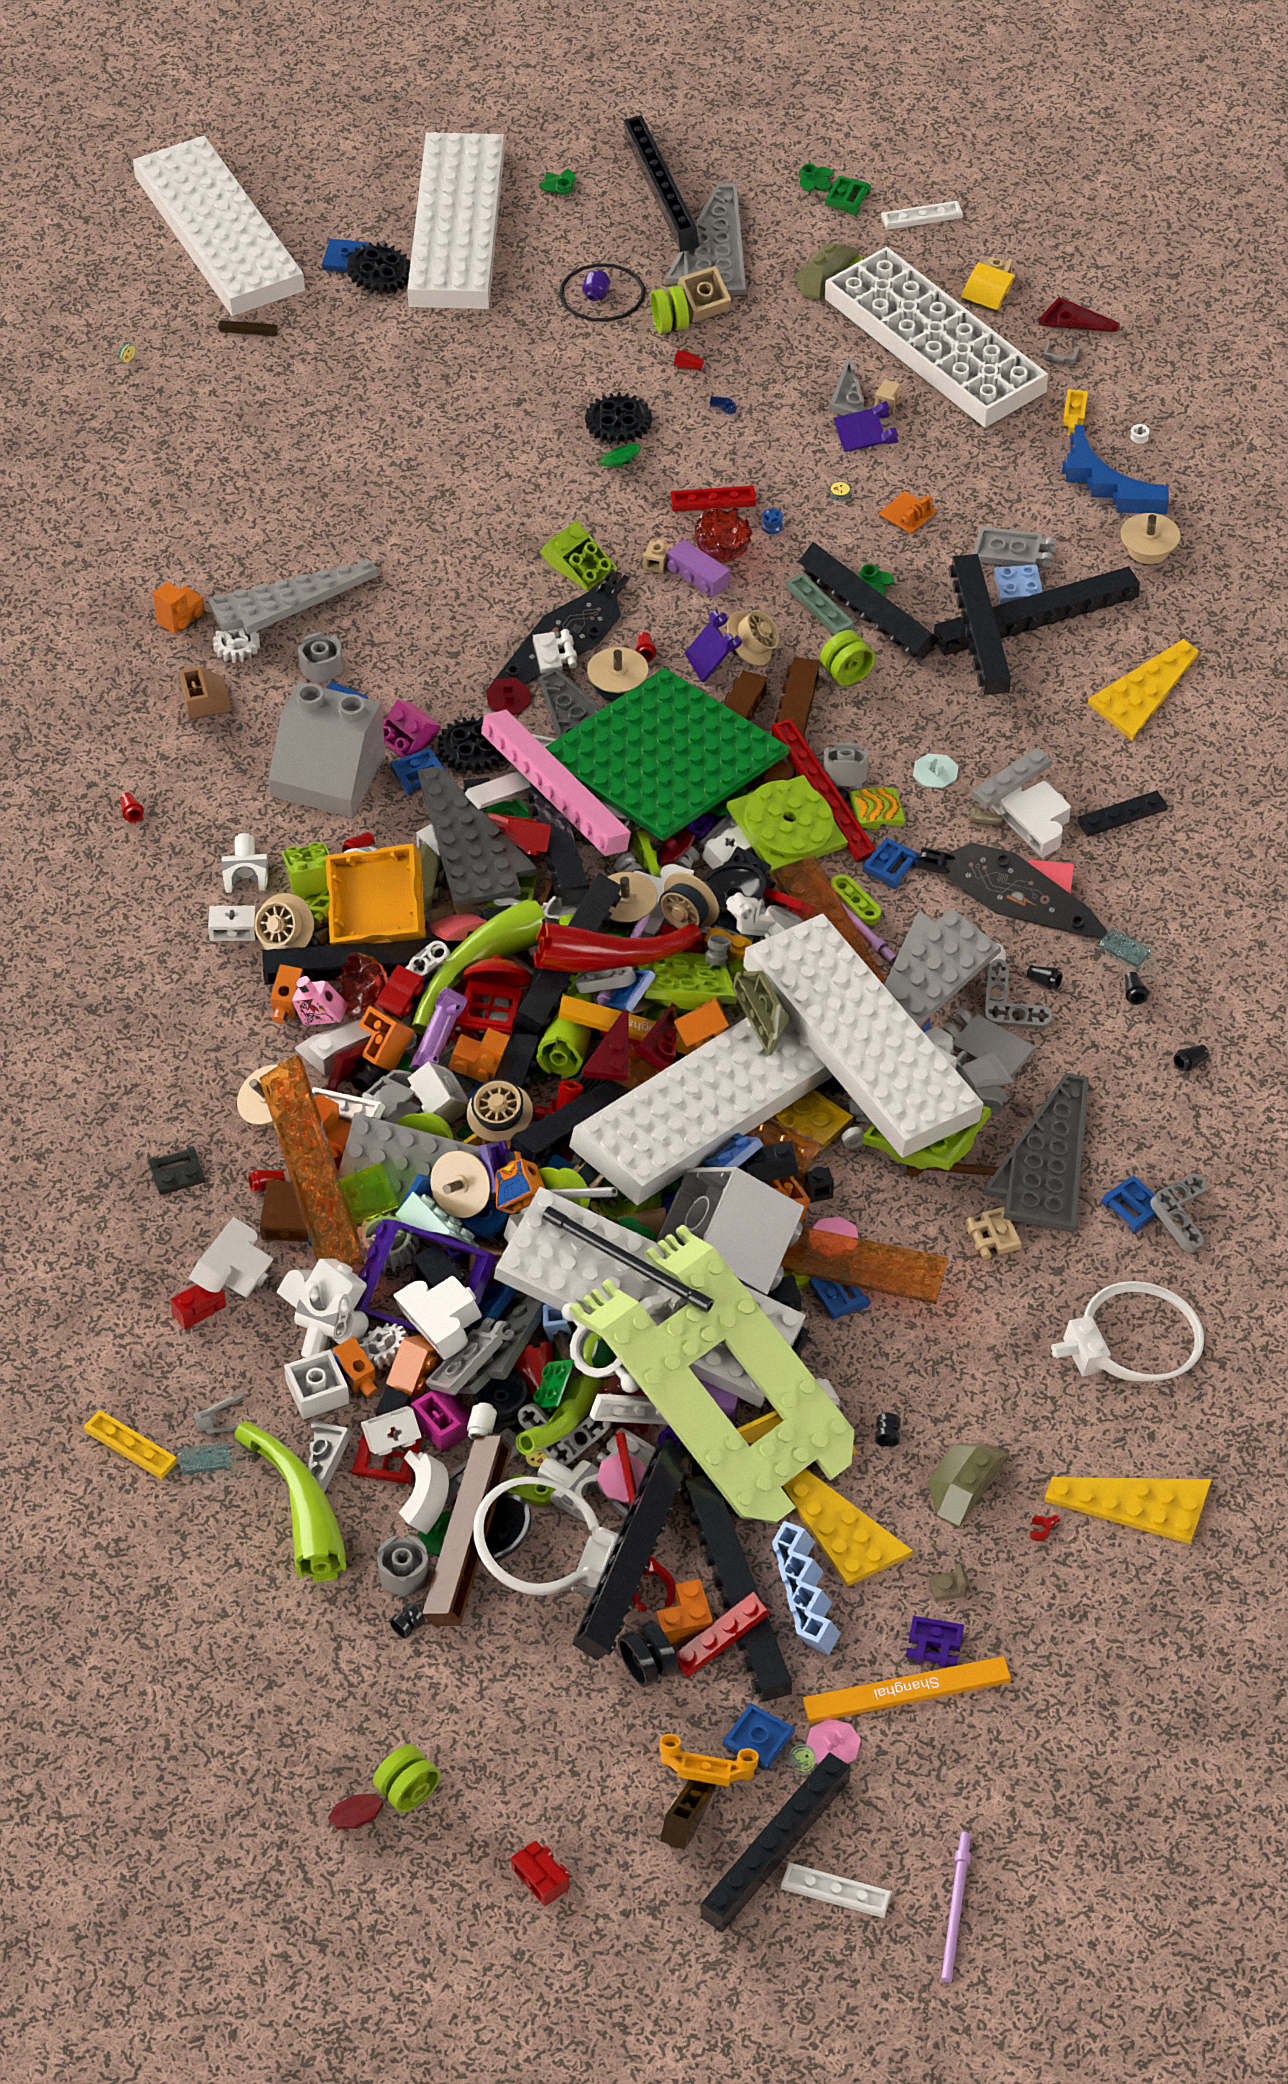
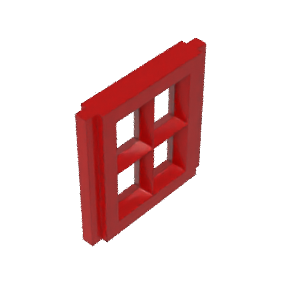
M469 980L464 997L467 998V1003L462 1013L457 1017L456 1026L487 1031L490 1028L502 1034L511 1035L515 1024L513 1019L520 1008L524 989ZM474 994L490 996L489 1005L472 1002ZM495 997L512 1000L510 1008L494 1006ZM469 1008L487 1010L485 1017L468 1016ZM491 1011L508 1013L506 1022L489 1019Z
M391 1427V1432L387 1435L394 1437L393 1432L397 1430ZM363 1431L352 1475L411 1484L414 1469L404 1459V1456L409 1450L419 1454L424 1432L420 1431L422 1438L416 1439L415 1444L406 1447L405 1453L392 1451L385 1454L382 1468L379 1470L368 1468L372 1452L369 1450ZM390 1456L403 1458L399 1473L386 1471Z

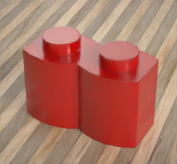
M398 964L375 1003L377 1009L400 1021L405 1016L408 1017L414 1007L412 1004L416 996L420 997L424 991L423 977Z

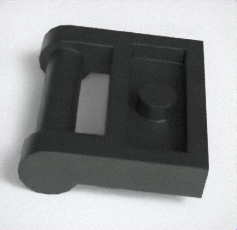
M194 1146L160 1158H155V1156L148 1158V1164L159 1195L206 1183ZM190 1159L189 1163L159 1171V1167Z

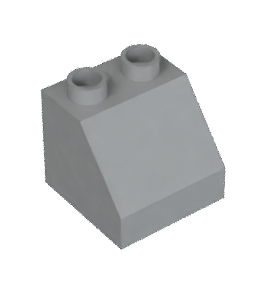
M298 681L281 712L268 779L270 796L353 818L385 758L381 702L362 698L355 694H346L323 688L316 684Z
M738 1167L687 1168L656 1243L661 1240L665 1241V1237L671 1234L680 1245H686L676 1234V1229L681 1225H685L691 1234L717 1250L744 1286L767 1295L782 1280L784 1268L780 1264L787 1248L793 1246L801 1235L803 1226L799 1219L805 1206Z

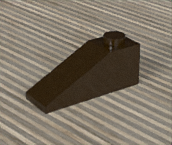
M696 1780L688 1781L665 1815L660 1838L661 1842L669 1844L673 1848L686 1849L702 1820L716 1789V1784Z

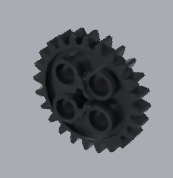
M369 242L368 247L361 244V249L356 247L355 252L350 253L346 271H348V277H352L351 282H357L356 287L364 286L363 291L371 289V294H373L376 290L379 295L382 294V291L389 294L390 290L396 293L397 287L403 289V286L408 284L410 260L407 259V254L401 255V249L395 251V246L393 245L389 248L387 243L380 246V243L377 242L376 246H373Z
M618 392L617 396H614L612 393H610L608 398L602 395V400L596 398L595 403H590V408L586 409L585 423L586 429H589V434L594 433L595 439L600 437V442L608 440L610 445L613 441H616V444L619 445L620 441H623L627 445L628 440L635 442V437L642 439V434H648V429H651L652 415L651 409H648V403L643 404V399L637 400L636 395L630 398L629 393L621 396V393Z
M472 716L469 721L463 717V722L454 720V726L447 724V729H442V735L438 736L439 741L437 742L439 757H442L443 763L448 762V768L455 766L456 772L463 769L464 774L471 770L473 775L476 773V770H479L483 774L485 768L492 771V765L499 767V761H505V756L481 733L483 717L475 720L474 716Z

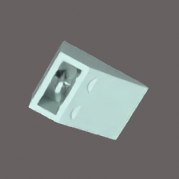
M412 1192L395 1214L405 1224L475 1248L480 1247L473 1240L475 1236L466 1228L461 1227L462 1222L458 1218L448 1214L426 1194L420 1196Z

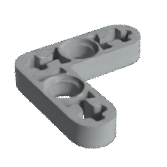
M1002 959L993 960L988 968L985 1018L999 1026L1037 1029L1049 1027L1052 1022V1012L1049 1008L1039 1005L1007 1003L1009 965ZM997 966H1000L1002 970L1000 981H996V971L994 970H996ZM999 987L1004 993L1001 997L996 998L991 995V989ZM996 1009L998 1014H1005L1006 1010H1009L1008 1020H1005V1015H998L997 1018H993V1015L989 1013H993V1010ZM1018 1010L1022 1011L1025 1014V1018L1021 1021H1016L1013 1019L1012 1013ZM1029 1012H1032L1031 1022L1028 1021ZM1040 1013H1044V1017H1046L1044 1022H1039V1018H1037Z
M623 967L599 972H582L575 980V984L579 993H589L626 987L634 983L637 977L632 967Z
M1192 1174L1158 1191L1150 1202L1152 1209L1181 1248L1188 1253L1196 1252L1204 1242L1202 1234L1181 1207L1199 1198L1206 1191L1207 1182L1198 1174ZM1191 1185H1192V1186H1194V1185L1197 1186V1187L1192 1188L1191 1190L1189 1189V1187H1190ZM1174 1190L1180 1191L1184 1198L1177 1197ZM1172 1217L1178 1218L1182 1226L1175 1224Z
M533 1403L526 1404L518 1413V1420L525 1430L533 1428L536 1425L535 1421L539 1423L542 1420L544 1423L539 1427H543L550 1420L542 1409ZM533 1411L535 1413L534 1420H527L525 1418L527 1412ZM589 1416L573 1431L559 1440L560 1442L553 1449L547 1447L543 1451L549 1458L551 1457L565 1466L601 1437L610 1428L612 1421H604L603 1427L598 1426L592 1432L589 1428L596 1421H593L591 1416ZM584 1432L588 1439L587 1443L578 1444L575 1440V1433ZM559 1449L561 1451L564 1449L568 1451L566 1457L560 1458L558 1456Z

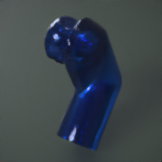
M711 396L710 406L720 407L726 414H733L737 410V406L731 398Z

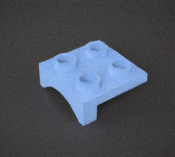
M1037 565L996 567L994 570L999 605L1043 592Z

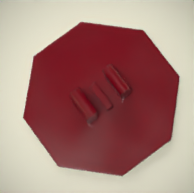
M514 677L496 679L486 690L488 707L495 712L507 710L511 715L521 714L531 704L529 687Z
M685 831L662 841L664 845L659 848L656 854L657 863L662 867L677 861L690 849L695 836L689 831Z
M375 1794L353 1795L337 1803L328 1816V1820L336 1829H357L376 1819L383 1807V1802Z

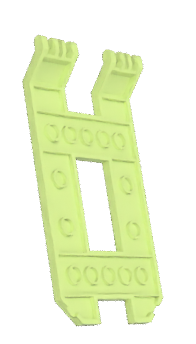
M681 1225L676 1229V1234L686 1245H680L676 1238L669 1234L665 1237V1241L661 1240L657 1243L659 1250L667 1259L661 1258L654 1248L648 1249L644 1254L653 1267L712 1298L714 1304L708 1313L688 1303L657 1326L640 1302L617 1289L609 1279L603 1282L601 1287L611 1300L604 1299L601 1292L594 1289L590 1292V1295L587 1294L583 1297V1303L592 1314H587L579 1303L573 1304L569 1309L579 1323L602 1336L738 1516L742 1519H756L775 1524L796 1508L781 1486L814 1461L829 1480H832L852 1464L854 1429L717 1250L691 1234L685 1225ZM722 1341L784 1420L751 1446L747 1444L689 1368L691 1364Z

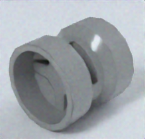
M691 846L677 861L670 864L692 870V865H695L699 860V853Z
M630 853L620 856L614 864V868L618 873L634 871L645 873V870Z
M720 935L710 936L707 943L709 950L706 952L705 961L716 966L726 965L728 961L727 951L730 949L731 940Z

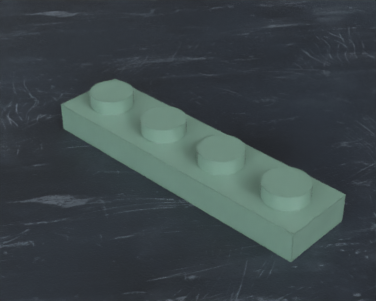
M804 573L786 581V589L834 635L844 630L854 629V622Z

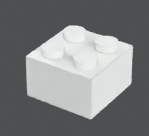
M428 1061L407 1078L412 1085L410 1088L414 1091V1095L421 1100L423 1104L421 1108L424 1112L434 1113L449 1123H453L467 1112L470 1101L450 1069Z
M331 1349L284 1365L286 1383L303 1420L350 1404L348 1386Z

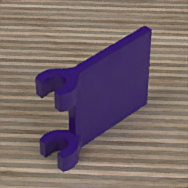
M887 401L881 402L871 409L833 418L844 452L882 443H898L896 428H890L884 432L879 419L890 416Z
M713 610L710 613L709 623L684 653L701 682H705L730 651L737 649L742 644L741 638L737 635L733 638L731 633H727L723 637L718 627L726 624L728 617L723 612L719 615L717 610Z

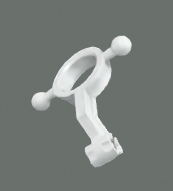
M736 893L734 896L729 897L726 902L728 905L727 909L737 919V929L741 934L769 938L804 922L799 916L783 907L772 905L766 908L763 897L758 901L756 898L744 897L742 893Z
M660 1285V1289L657 1291L659 1295L646 1297L640 1303L649 1316L654 1317L666 1314L670 1309L676 1311L683 1308L687 1304V1300ZM575 1302L566 1303L562 1308V1315L564 1319L573 1321L578 1327L573 1333L570 1343L571 1358L574 1360L575 1366L584 1374L596 1378L617 1374L621 1379V1387L625 1392H636L640 1386L631 1374L627 1372L618 1357L614 1363L605 1368L597 1369L587 1365L584 1359L583 1347L586 1339L594 1331L579 1323L570 1312L569 1307L575 1304Z

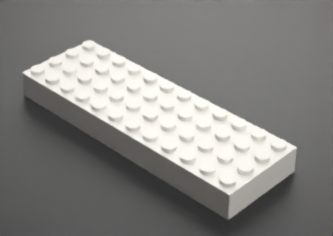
M426 133L407 289L409 307L489 309L504 161V134Z
M205 136L133 159L135 178L231 316L305 291L303 272Z
M888 247L826 280L825 299L983 427H988L1047 392L1048 373Z
M823 913L746 947L743 965L747 971L764 972L773 990L779 995L781 1005L788 1012L789 1022L901 1158L980 1121L984 1104Z
M745 1018L575 1126L569 1147L632 1202L639 1205L683 1176L687 1168H695L706 1158L715 1155L732 1141L731 1138L736 1133H740L743 1136L829 1080L832 1077V1073L790 1022L787 1024L784 1036L773 1054L767 1056L748 1018Z
M539 1187L498 1262L494 1279L562 1311L566 1303L575 1302L579 1303L589 1315L592 1312L583 1303V1297L587 1294L590 1295L592 1290L597 1289L601 1292L604 1299L611 1300L601 1287V1284L607 1279L611 1280L617 1289L640 1303L646 1297L659 1295L657 1291L660 1289V1284L564 1229H559L542 1219L543 1212L548 1206L567 1215L571 1220L650 1265L651 1263L644 1254L650 1248H654L664 1260L667 1257L659 1250L656 1242ZM744 1286L786 1342L792 1347L803 1326L806 1315ZM670 1309L666 1314L651 1318L659 1326L680 1309L676 1311ZM723 1341L689 1366L697 1378L737 1395L738 1398L759 1408L762 1407L766 1396Z

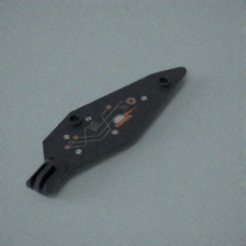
M611 568L598 587L544 615L493 682L496 679L514 677L523 684H526L543 675L540 672L533 635L554 632L557 639L561 638L560 632L562 630L568 629L569 634L573 637L574 644L572 646L577 656L599 645L621 616L617 596L628 583L629 577L626 575L622 577V573L615 572ZM564 648L558 649L559 654L565 653Z
M976 843L967 844L949 853L923 846L921 848L916 868L943 874L996 914L1101 940L1108 937V931L1089 907L1014 852ZM1075 921H1081L1080 924H1074Z

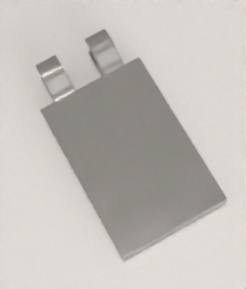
M980 527L973 554H978L979 560L982 563L1006 566L1037 564L1042 568L1051 569L1053 564L1051 561L1052 554L1055 555L1057 549L1055 547L1056 539L1052 537L1043 538V533Z
M961 1007L955 1013L957 1018L954 1020V1023L964 1027L963 1031L960 1033L950 1022H947L942 1030L953 1037L954 1051L959 1054L962 1051H966L968 1053L967 1058L972 1061L991 1052L995 1053L1011 1078L1031 1057L1036 1046L979 1014L974 1018L971 1017L969 1012Z
M492 1318L484 1319L482 1325L477 1330L473 1329L467 1335V1345L443 1361L425 1383L430 1389L455 1395L501 1346L502 1340L511 1339L514 1332L506 1330L503 1334L502 1330L507 1323L501 1320L494 1325L491 1331L490 1326L495 1320Z

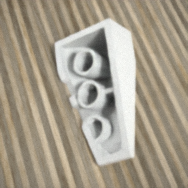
M359 1019L312 1035L296 1046L295 1050L320 1073L326 1076L332 1072L333 1060L336 1055L368 1043L372 1035L359 1027L362 1020Z

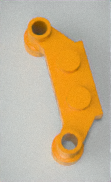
M665 1734L660 1738L661 1762L664 1765L671 1766L677 1772V1777L729 1787L730 1783L737 1780L748 1781L754 1778L759 1755L753 1749L745 1748L740 1750L737 1760L732 1761L684 1752L680 1749L681 1739L675 1734Z

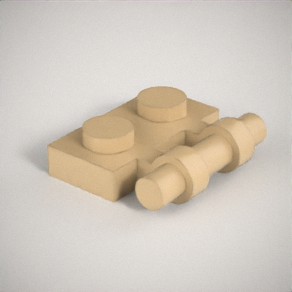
M1004 1207L982 1212V1221L976 1222L974 1217L966 1219L967 1232L970 1237H973L975 1249L978 1254H981L983 1260L991 1258L992 1255L989 1250L993 1248L996 1249L998 1255L1021 1249L1022 1243L1011 1220L1003 1219ZM987 1231L990 1237L984 1239L982 1232Z

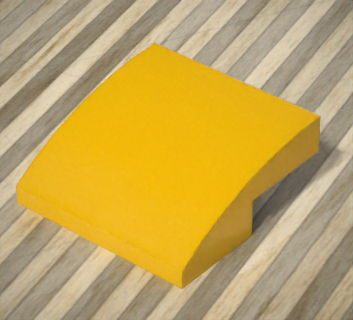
M978 262L965 285L961 298L999 311L1005 294H1008L1015 275Z

